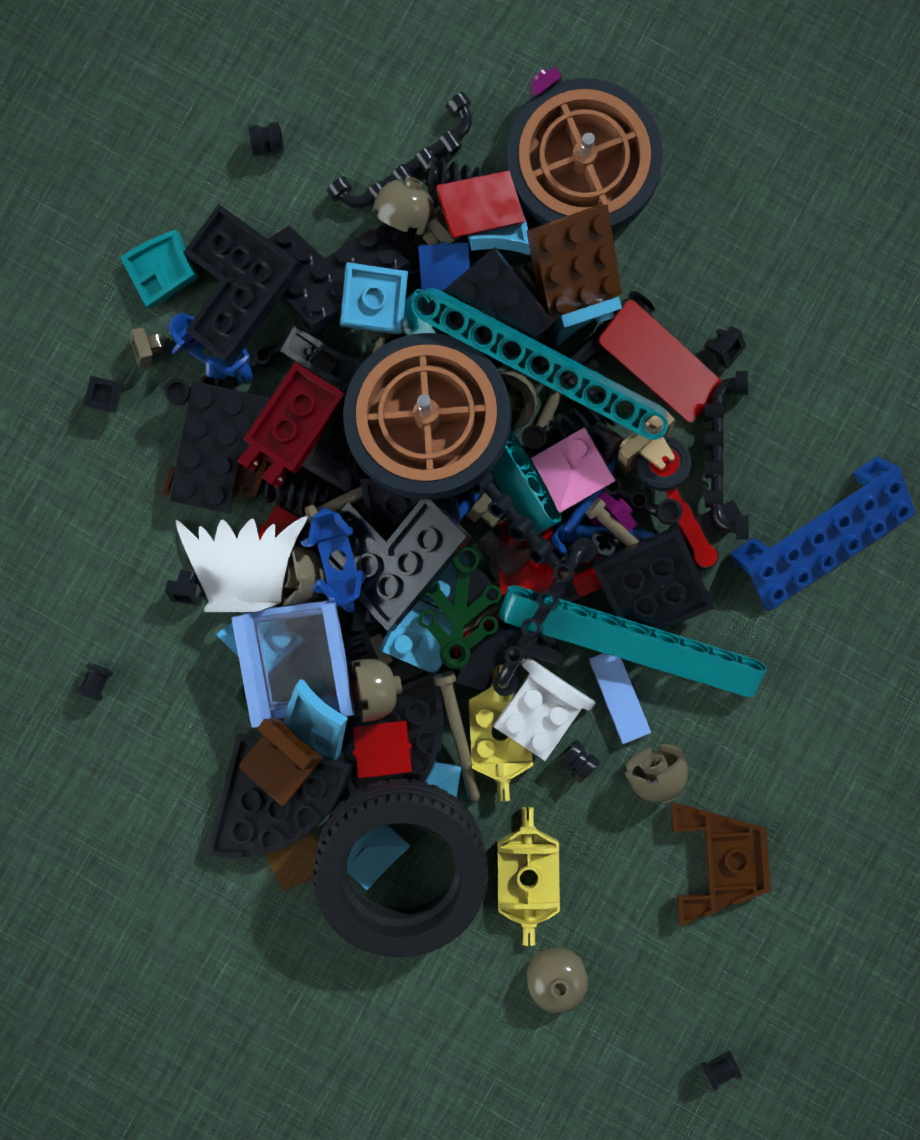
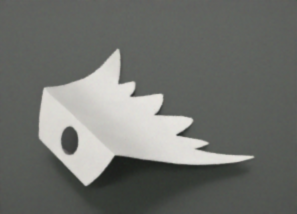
M308 515L293 522L277 537H275V525L272 524L264 532L261 540L259 539L254 519H250L244 525L237 539L228 523L221 520L217 527L214 541L203 527H199L198 540L180 521L175 520L185 551L209 602L205 606L204 612H257L281 603L288 559Z

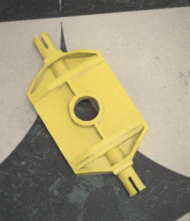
M499 665V673L504 665ZM497 666L492 672V682L497 675ZM491 683V687L469 699L472 769L495 779V782H497V801H503V789L505 801H510L509 782H511L512 778L533 766L532 752L510 737L504 740H497L492 736L494 723L514 695H499L494 690L493 683Z
M521 807L520 828L497 840L498 912L508 919L521 924V927H523L522 945L528 946V933H530V946L536 945L535 927H537L538 923L546 921L560 912L559 842L555 838L536 829L534 826V807H528V819L527 808ZM525 870L536 872L538 875L536 883L531 886L522 884L520 881L522 872Z

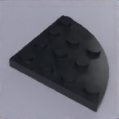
M436 672L402 685V694L397 695L396 706L391 713L382 719L362 723V716H359L357 707L354 709V715L346 716V728L338 760L354 764L347 783L350 794L357 792L361 788H367L372 783L375 784L383 780L389 781V779H415L427 782L440 753L445 725V706L441 687L435 685L433 678ZM407 720L409 743L412 744L410 749L412 772L358 778L356 756L353 755V750H355L353 727Z
M237 733L206 854L227 858L254 857L269 854L299 841L312 832L333 810L345 790L354 764L322 756L323 759L287 805L281 806L239 768V764L260 738Z

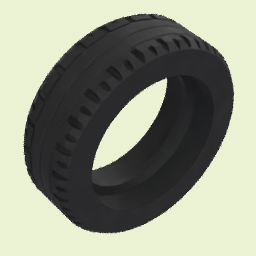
M389 779V781H379L378 783L368 785L367 788L357 790V792L349 795L348 799L343 800L333 810V815H330L326 820L318 839L313 885L316 891L315 897L318 906L323 912L325 920L328 921L331 928L336 930L339 936L343 937L348 943L353 944V946L374 955L407 958L424 955L425 953L440 949L445 944L452 942L454 938L460 936L469 927V923L475 919L485 898L488 882V865L480 829L471 812L465 808L461 801L454 795L448 794V791L434 784L429 785L425 781ZM395 823L416 824L436 832L447 841L454 857V874L448 887L438 897L419 907L395 910L377 906L364 899L354 890L347 875V861L350 851L362 836L381 826Z

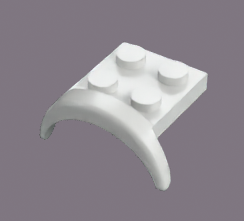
M527 656V660L522 666L529 674L494 723V727L546 761L580 710L583 708L590 711L595 705V701Z

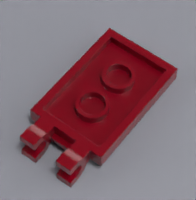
M294 363L243 440L250 445L237 462L253 473H256L263 458L272 465L264 473L262 479L280 489L286 479L288 470L294 474L298 472L343 405L346 394L299 364Z

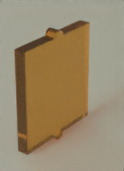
M312 832L283 849L265 854L283 891L302 881L307 883L310 877L313 876L317 841Z

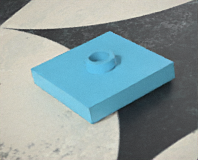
M346 262L340 326L401 335L408 271Z

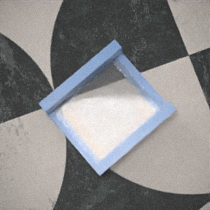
M330 600L269 608L232 617L251 727H258L264 719L285 718L292 693L300 679L304 680L309 688L334 710L340 711L344 716L355 714L354 709L357 706L352 696L338 610L335 602L331 603Z

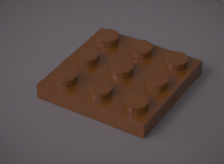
M599 204L526 231L540 304L553 321H556L561 315L604 302L622 294L608 204Z

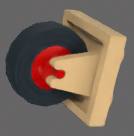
M666 411L668 414V429L665 435L656 440L647 439L639 434L637 436L634 434L629 435L619 445L621 449L619 450L617 463L618 469L624 475L636 467L637 474L642 483L650 489L661 492L671 491L681 486L688 478L692 466L691 456L686 446L676 438L670 437L675 419L668 411ZM652 416L646 421V425L650 428H658L663 424L658 416Z

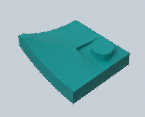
M172 230L152 238L120 257L147 308L154 309L199 278L190 258L183 253L186 248L182 235L177 230Z

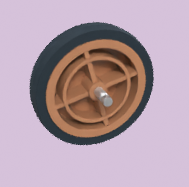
M579 78L565 80L553 84L539 96L535 95L519 112L507 139L505 170L510 171L524 214L536 225L541 226L599 204H608L612 233H615L630 224L651 200L657 188L662 169V142L659 130L650 112L640 100L624 88L598 79Z
M412 334L390 341L377 349L361 364L354 374L344 401L343 421L345 436L350 451L358 465L373 481L384 489L399 496L416 500L445 499L474 487L497 464L510 433V399L500 373L481 351L452 336L444 334Z

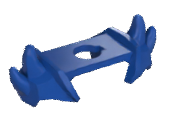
M182 312L172 318L169 322L168 330L176 345L171 353L176 354L181 350H185L206 364L207 377L225 379L228 376L236 377L241 384L245 380L248 382L252 381V371L249 366L250 355L246 348L242 350L231 366L219 357H207L203 354V350L206 347L186 332V329L195 317Z
M323 507L311 519L309 537L301 541V545L305 547L314 546L317 542L327 580L326 584L322 579H319L315 582L312 589L313 592L325 594L331 603L335 602L336 606H341L346 612L353 613L354 600L360 596L361 585L365 580L364 573L361 570H356L348 538L353 533V528L347 525L339 513L330 511L328 507ZM334 551H343L345 553L347 561L343 566L344 570L337 571L336 568L330 565L329 557Z

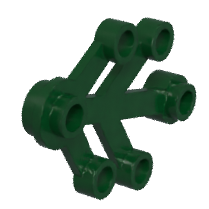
M464 547L452 561L453 566L457 569L454 605L440 590V584L437 580L434 582L436 586L435 592L432 594L426 592L424 596L430 597L450 621V636L437 623V616L432 610H422L417 616L418 624L423 628H427L441 645L439 651L441 662L451 669L464 667L470 660V649L485 636L494 634L498 629V621L494 617L484 616L479 620L478 627L463 638L464 626L487 606L497 603L502 596L499 587L488 585L483 588L481 596L467 606L470 572L476 569L479 563L477 552L469 547ZM462 554L469 557V564L467 566H462L459 562ZM491 588L496 591V598L494 600H489L486 596L487 591ZM425 613L432 615V622L429 625H425L422 622V616ZM487 619L493 622V628L490 631H486L483 628V624ZM453 647H457L460 651L456 659H452L449 655Z

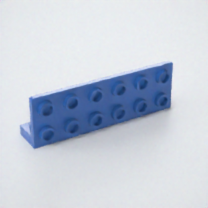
M878 456L853 472L856 482L864 485L862 488L771 548L753 537L729 553L733 563L749 574L766 610H772L916 514L899 466Z

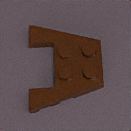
M670 802L672 830L674 832L704 830L708 893L676 895L677 916L680 926L690 924L692 920L702 916L707 917L717 913V910L729 905H737L771 891L767 831L765 827L677 802Z

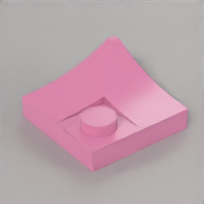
M586 427L531 458L559 513L616 481Z

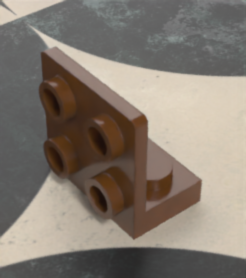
M278 718L264 719L257 727L263 735L239 764V768L275 801L284 806L291 800L323 757Z

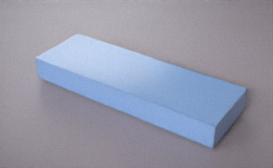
M605 653L589 658L588 661L621 743L625 744L650 734V728L622 659Z

